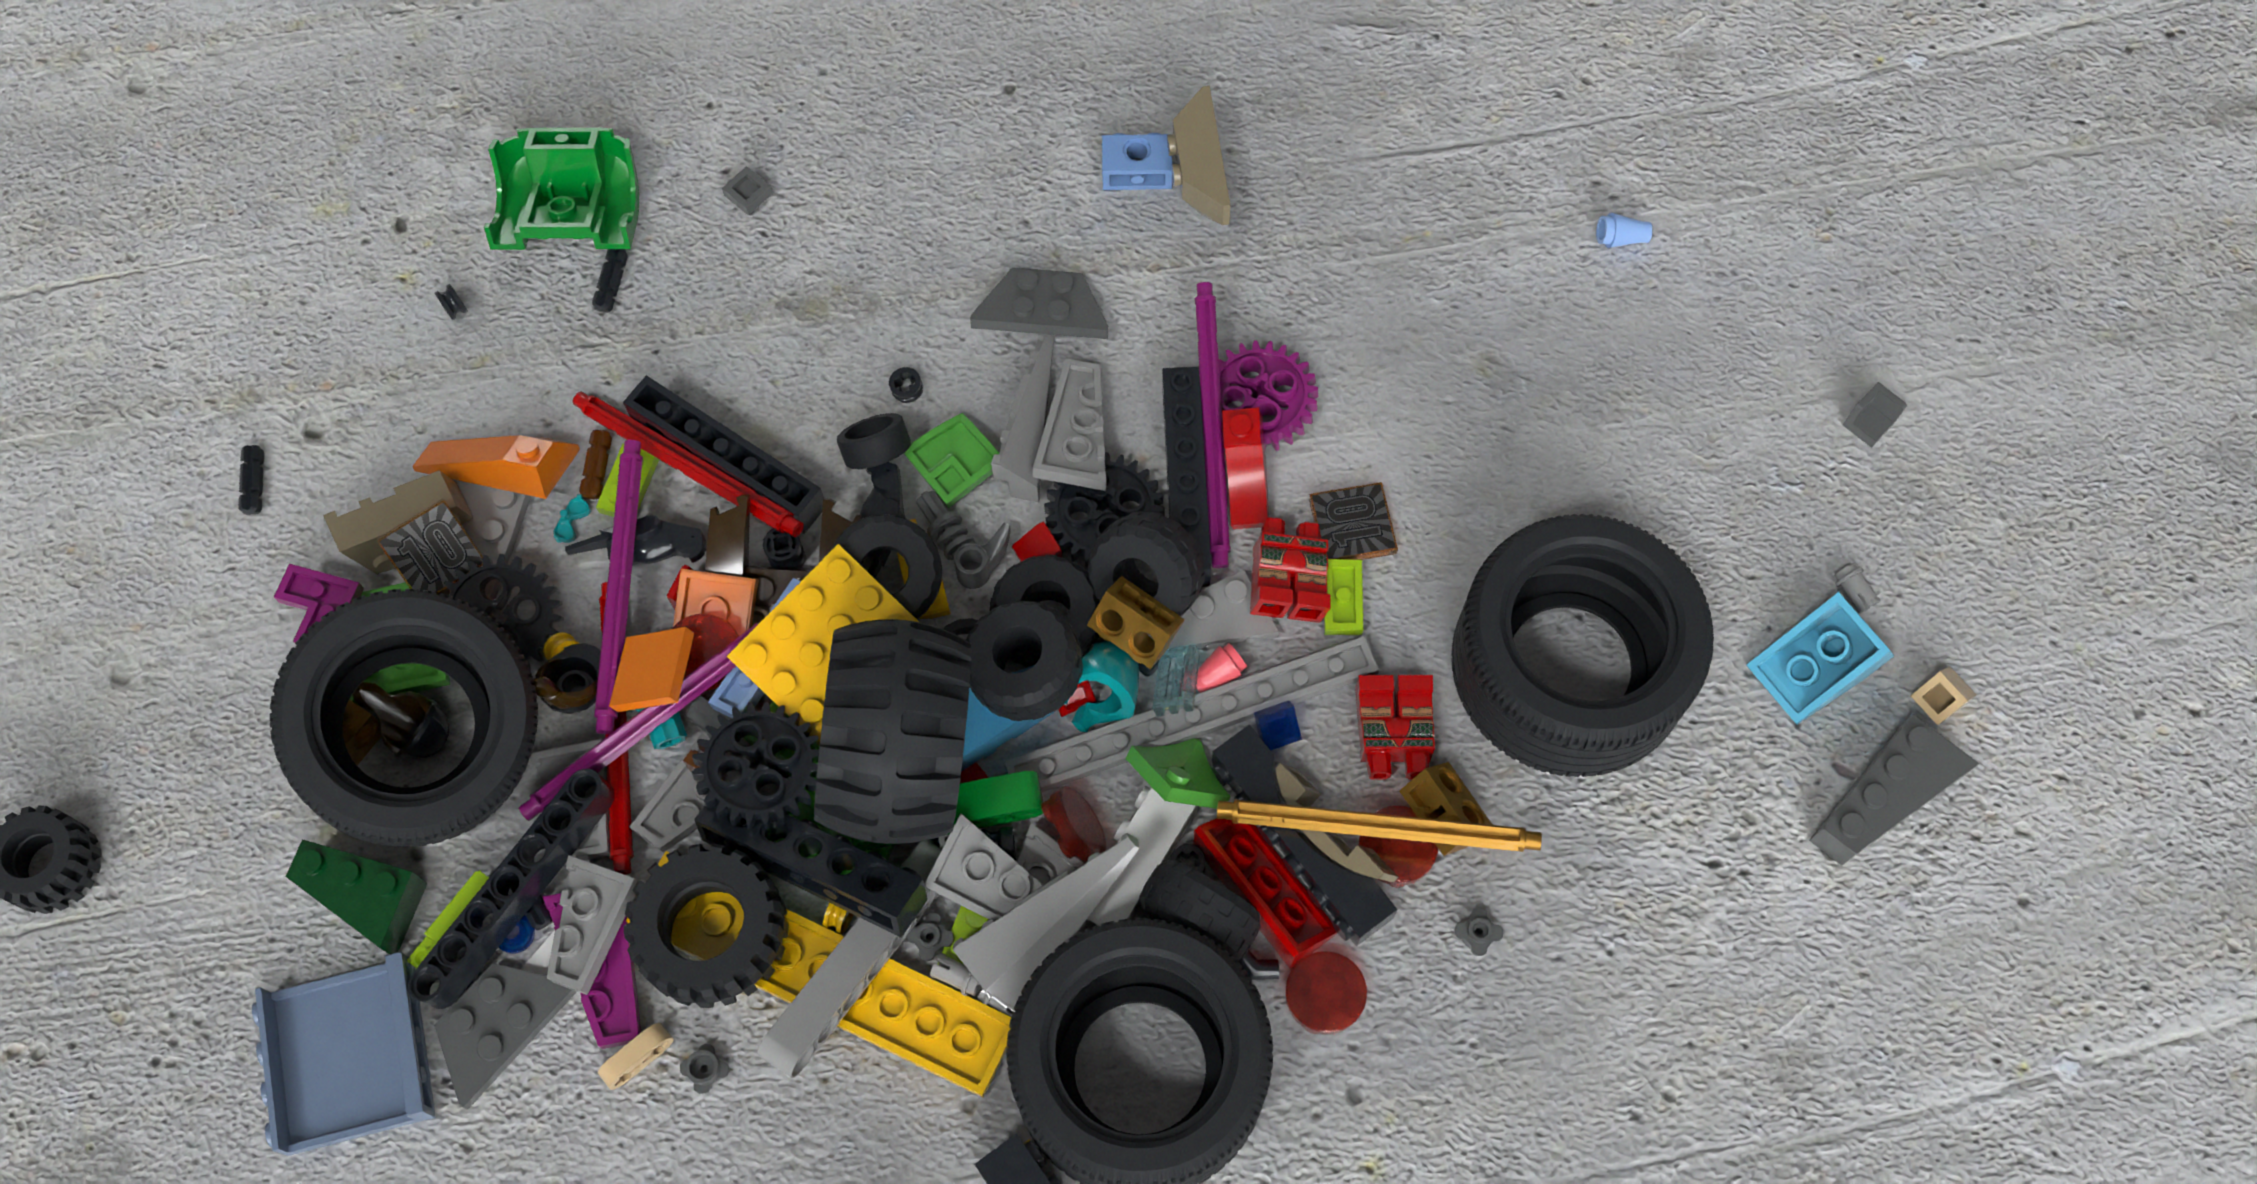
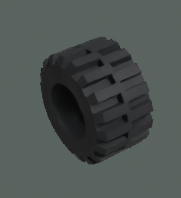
M38 805L37 809L30 806L21 808L20 815L12 812L5 816L6 822L0 825V899L28 912L36 913L38 911L43 914L52 913L53 908L62 911L69 907L68 901L71 899L76 902L82 899L84 895L81 892L85 887L92 888L95 881L91 877L93 873H99L101 865L96 863V859L102 857L101 849L95 846L99 841L96 835L89 831L90 828L56 808L51 809L48 806ZM53 843L54 851L49 864L40 873L29 877V864L35 853L45 845Z

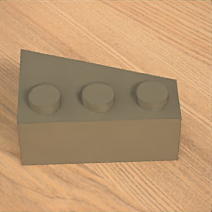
M440 470L394 487L395 495L373 503L370 497L358 501L361 507L338 517L335 511L323 515L339 552L378 575L381 572H387L396 567V564L379 541L444 502L460 527L473 519L457 483Z

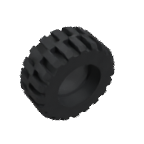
M702 844L690 845L688 854L681 855L678 850H675L666 855L669 862L661 867L655 862L648 868L647 871L651 876L646 883L638 880L632 890L638 896L636 902H627L625 915L630 919V924L623 926L624 938L630 943L627 951L631 960L638 966V971L666 997L670 996L678 1003L687 1006L691 1003H696L700 1008H713L714 1002L719 1001L726 1006L736 1003V995L742 992L749 996L757 991L758 988L754 984L761 977L768 981L775 972L771 965L775 959H782L785 951L782 939L788 937L789 925L785 921L787 910L784 901L780 897L779 890L766 871L757 861H751L746 853L738 849L730 852L725 845L713 844L711 850H706ZM723 892L735 897L744 912L743 925L735 942L725 952L708 960H687L679 955L672 944L671 935L674 921L680 910L692 899L706 893Z

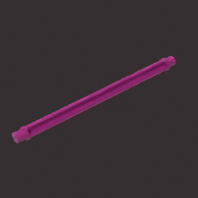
M1200 282L1196 285L1197 297L1194 299L1198 332L1210 554H1212V567L1220 569L1229 567L1228 553L1231 552L1227 517L1219 355L1216 334V297L1213 296L1211 282Z
M626 440L623 453L620 455L594 717L597 718L595 732L599 734L613 733L614 721L618 718V712L609 707L626 636L643 457L640 455L641 442L636 440Z
M758 623L754 624L745 633L727 645L724 650L714 655L685 677L678 703L644 708L546 784L530 794V799L518 807L524 818L530 821L542 813L576 771L591 769L598 773L652 732L654 728L664 723L731 672L736 665L727 655Z

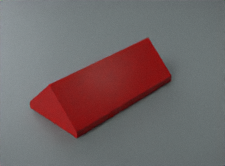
M1216 818L1199 825L1194 830L1193 845L1201 849L1207 864L1225 887L1259 911L1261 933L1290 970L1337 934L1332 921L1322 909H1319L1314 904L1307 890L1288 871L1281 857L1273 847L1266 843L1255 825L1232 823V820Z

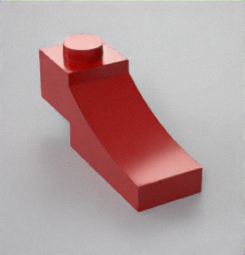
M1259 407L1222 411L1223 439L1227 464L1231 527L1233 530L1261 528L1266 518L1269 517L1263 417Z

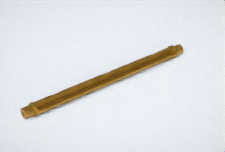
M1235 799L1234 802L1218 801L1217 819L1232 820V823L1518 852H1524V849L1540 851L1542 832L1526 831L1524 827Z

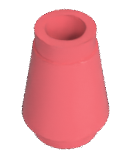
M1228 643L1223 648L1218 646L1194 674L1189 677V680L1197 691L1202 693L1241 677L1242 674L1240 672L1246 669L1247 665L1235 648Z

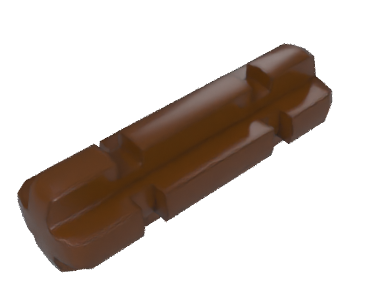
M593 430L590 434L589 444L591 447L587 449L582 474L585 478L581 480L579 489L580 494L585 499L597 500L602 493L603 485L600 483L604 481L609 454L606 452L610 450L612 442L610 433L605 430Z

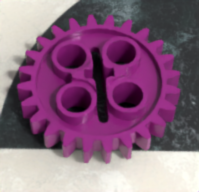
M1254 340L1252 350H1247L1240 343V353L1236 355L1227 349V361L1224 362L1219 359L1222 411L1259 407L1262 417L1265 415L1276 417L1271 422H1263L1264 453L1266 451V444H1272L1273 448L1279 451V441L1282 439L1292 445V433L1295 432L1303 436L1305 432L1302 423L1312 424L1313 416L1310 412L1317 411L1318 409L1317 401L1315 400V398L1319 397L1318 387L1313 386L1316 384V378L1314 373H1309V363L1306 361L1299 364L1300 357L1298 352L1288 357L1287 345H1283L1278 351H1274L1272 341L1267 343L1265 349H1260L1258 341ZM1248 372L1259 373L1255 378L1249 379L1244 377ZM1283 385L1291 387L1287 392L1276 391L1278 387ZM1234 401L1243 403L1238 408L1232 409L1227 407L1229 403Z

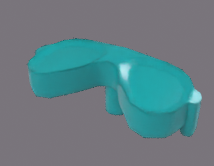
M577 494V497L570 500L566 509L560 511L561 518L553 530L554 538L558 543L575 541L576 534L571 525L572 521L589 516L591 512L589 504L581 494Z

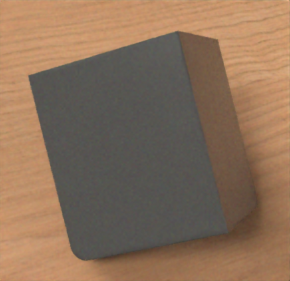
M1878 382L1854 407L1843 423V426L1872 448L1894 425L1907 407V404Z

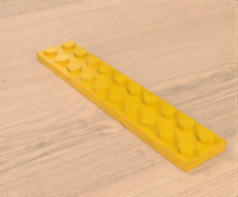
M665 851L658 863L660 867L669 862L666 855L670 852ZM723 892L702 894L689 901L680 910L674 921L671 935L673 946L700 960H708L725 952L735 942L743 925L744 912L739 901L732 895ZM786 909L785 921L788 923L789 928L788 937L782 939V945L785 947L781 960L775 959L771 966L775 972L768 981L761 977L754 985L791 1004L844 936ZM627 917L626 922L630 924V919ZM889 958L837 1027L984 1098L1008 1048L1007 1036L1010 1030L1011 1017L969 996H964L960 992Z

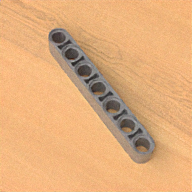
M929 840L921 841L900 868L908 867L913 869L922 877L925 884L942 849ZM925 887L928 900L902 938L859 918L768 1031L759 1045L757 1054L789 1077H796L939 894Z

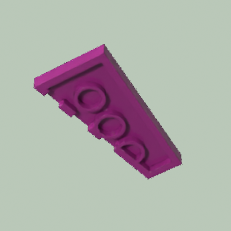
M561 893L543 896L546 908L550 912L555 925V930L560 927L563 906L560 905ZM625 916L588 995L580 993L581 1002L597 1045L601 1049L626 1045L641 1033L634 962L627 951L630 943L624 938L623 926L628 924L626 922L627 916Z

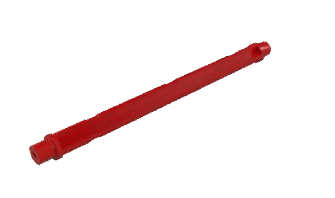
M582 391L574 396L573 405L581 409L584 415L607 429L615 431L617 435L626 440L641 442L642 450L672 468L680 470L687 477L732 504L739 506L736 498L743 494H750V513L781 533L786 532L793 537L799 536L802 532L803 522L794 518L793 513L770 499L760 496L753 489L594 395L589 396Z
M608 582L601 584L602 596L599 598L602 633ZM626 711L618 712V718L614 721V731L627 722ZM628 750L607 765V782L610 783L615 792L614 801L609 808L610 859L613 860V871L624 875L632 872L631 859L634 857L632 830L629 828L632 822Z

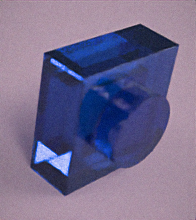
M1290 700L1253 713L1259 737L1270 750L1302 740L1295 708Z

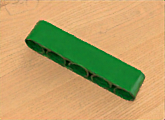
M1022 771L960 783L954 825L960 813L979 829L1031 819L1042 815L1045 812L1038 773L1035 771ZM851 837L853 845L863 851L904 844L875 843Z

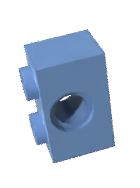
M1116 133L1113 135H1102L1103 190L1172 189V156H1169L1167 148V135L1169 134L1126 135Z

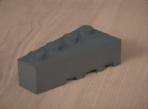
M1912 714L1894 732L1809 841L1842 866L1956 783L1980 763Z

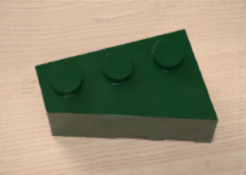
M303 839L285 876L390 955L399 952L427 886L424 880L411 871Z

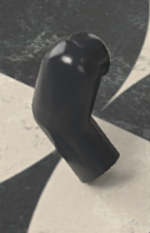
M1248 950L1243 959L1238 960L1242 965L1241 970H1246L1252 980L1279 979L1278 959L1257 960L1251 951Z

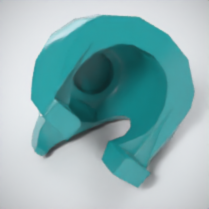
M1110 641L1093 643L1082 656L1083 671L1078 684L1087 680L1097 681L1108 685L1112 689V693L1103 702H1088L1077 709L1072 724L1080 732H1088L1089 728L1094 724L1133 717L1138 696V662L1134 661L1128 653Z

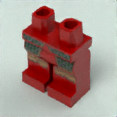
M1266 518L1262 525L1260 536L1253 546L1254 559L1250 614L1283 618L1287 613V619L1320 623L1331 609L1330 594H1327L1328 557L1326 553L1328 551V540L1321 539L1318 523H1300L1296 528V536L1285 534V521L1280 518ZM1263 603L1274 604V606H1266ZM1300 608H1307V609H1312V610H1310V611H1304V610H1301Z
M1358 675L1355 695L1361 748L1360 759L1361 762H1366L1369 779L1385 780L1390 778L1392 774L1391 762H1405L1406 778L1410 780L1415 778L1424 769L1429 768V763L1435 750L1432 706L1433 675H1398L1395 688L1393 675ZM1393 692H1394V697H1395V714H1396V717H1394Z

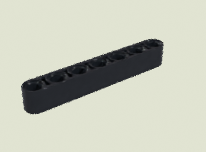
M581 769L571 775L413 972L409 979L408 987L410 994L415 999L436 1009H445L457 1001L565 865L568 855L572 856L611 807L615 792L609 782L591 769ZM597 785L594 794L585 798L587 790L591 786ZM571 816L569 825L565 829L560 830L562 821ZM545 848L543 858L534 863L536 854ZM519 881L518 889L509 895L511 885ZM493 913L491 923L483 928L484 919ZM466 946L467 949L464 957L457 961L456 958L459 950ZM439 979L440 984L437 991L430 995L432 984Z

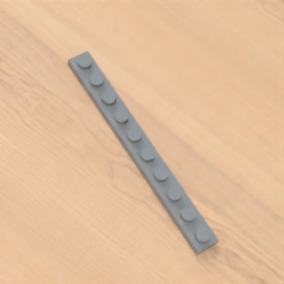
M1365 636L1138 714L1129 719H1124L1006 760L1004 765L1007 774L1022 771L1037 772L1041 792L1127 763L1128 761L1125 758L1132 745L1142 747L1167 746L1198 738L1357 682L1358 675H1378L1379 668Z

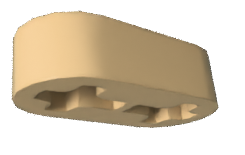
M658 1022L651 1025L610 1057L599 1068V1076L610 1090L619 1088L666 1051L672 1044L673 1037L662 1023Z

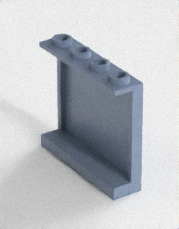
M402 952L385 956V964L275 992H269L263 988L255 989L256 1002L252 1005V1016L260 1032L261 1042H258L256 1045V1054L260 1065L264 1069L265 1082H262L260 1091L262 1101L268 1107L269 1123L265 1125V1136L272 1151L291 1156L436 1118L420 1001L410 994L408 987L409 979L415 971V967L407 961L409 958Z

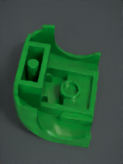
M544 127L516 129L518 135L505 138L500 142L499 139H493L488 151L496 180V210L492 222L485 223L484 225L490 250H525L529 238H593L595 249H631L639 216V185L629 138L615 135L613 128Z

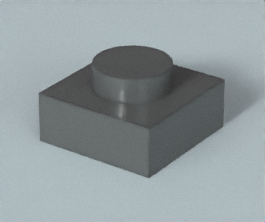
M747 166L722 187L724 196L748 216L773 194L771 185Z

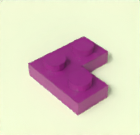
M289 564L274 598L281 604L307 610L294 637L293 642L296 643L303 633H308L307 629L316 621L320 622L322 620V616L331 610L334 612L337 610L336 607L346 602L350 604L353 602L352 599L360 597L364 587L356 581Z

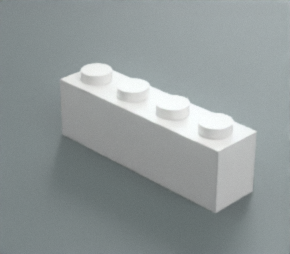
M1147 786L1143 788L1134 805L1138 808L1136 814L1131 821L1125 819L1114 837L1119 843L1121 842V837L1129 833L1138 839L1139 850L1086 919V927L1091 928L1096 925L1100 927L1102 923L1110 921L1115 923L1121 919L1131 918L1132 921L1140 908L1139 895L1157 865L1169 860L1197 814L1198 806L1167 802L1153 788Z

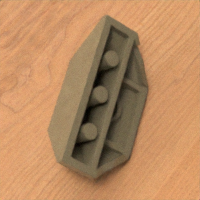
M1209 85L1203 86L1173 119V134L1167 135V148L1169 156H1175L1176 164H1172V179L1174 186L1180 185L1182 199L1202 216L1221 225H1228L1231 205Z

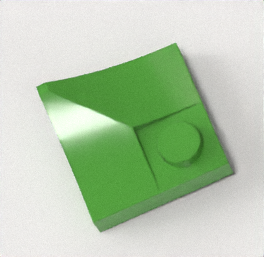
M961 413L936 426L912 442L909 449L903 454L949 509L993 474L991 462L994 454H999V452L981 431Z
M1197 738L1167 746L1142 747L1132 745L1125 758L1164 801L1217 809L1218 801H1229L1231 797L1210 768L1202 742Z

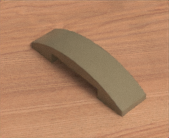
M1282 763L1275 768L1278 784L1286 805L1311 807L1321 795L1296 768ZM1302 830L1327 856L1356 873L1393 883L1399 877L1371 848L1357 845L1352 850L1337 833Z

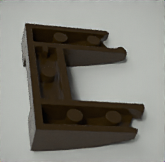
M743 494L736 498L739 504L737 507L719 514L717 506L710 509L705 572L759 579L755 606L771 607L772 604L777 602L793 578L802 581L813 569L749 566L750 494ZM831 498L823 499L819 563L830 552L841 533L851 524L862 519V516L857 514L851 522L832 511L836 501Z

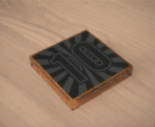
M1382 482L1309 494L1313 521L1319 524L1321 539L1328 540V551L1326 553L1328 559L1365 560L1397 554L1398 547Z
M444 498L376 539L409 588L419 589V592L429 590L438 594L447 588L444 584L445 581L453 583L459 581L455 570L459 569L466 574L469 573V560L474 561L479 567L483 566V555Z

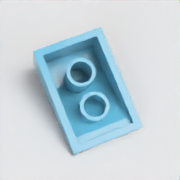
M1838 592L1746 666L1798 725L1862 682L1893 658L1894 654Z

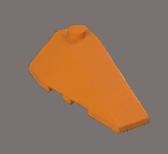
M524 435L433 441L429 443L413 464V469L416 472L431 474L440 470L454 480L546 499L580 448L578 444Z

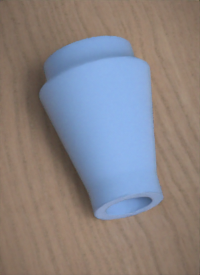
M1612 212L1607 216H1601L1596 227L1597 242L1605 244L1607 248L1636 243H1649L1652 237L1651 222L1636 220Z

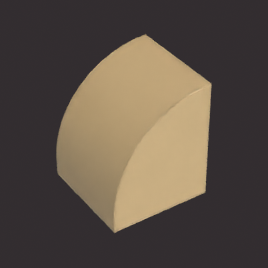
M1949 666L1938 672L1914 692L1911 697L1939 725L1977 694Z

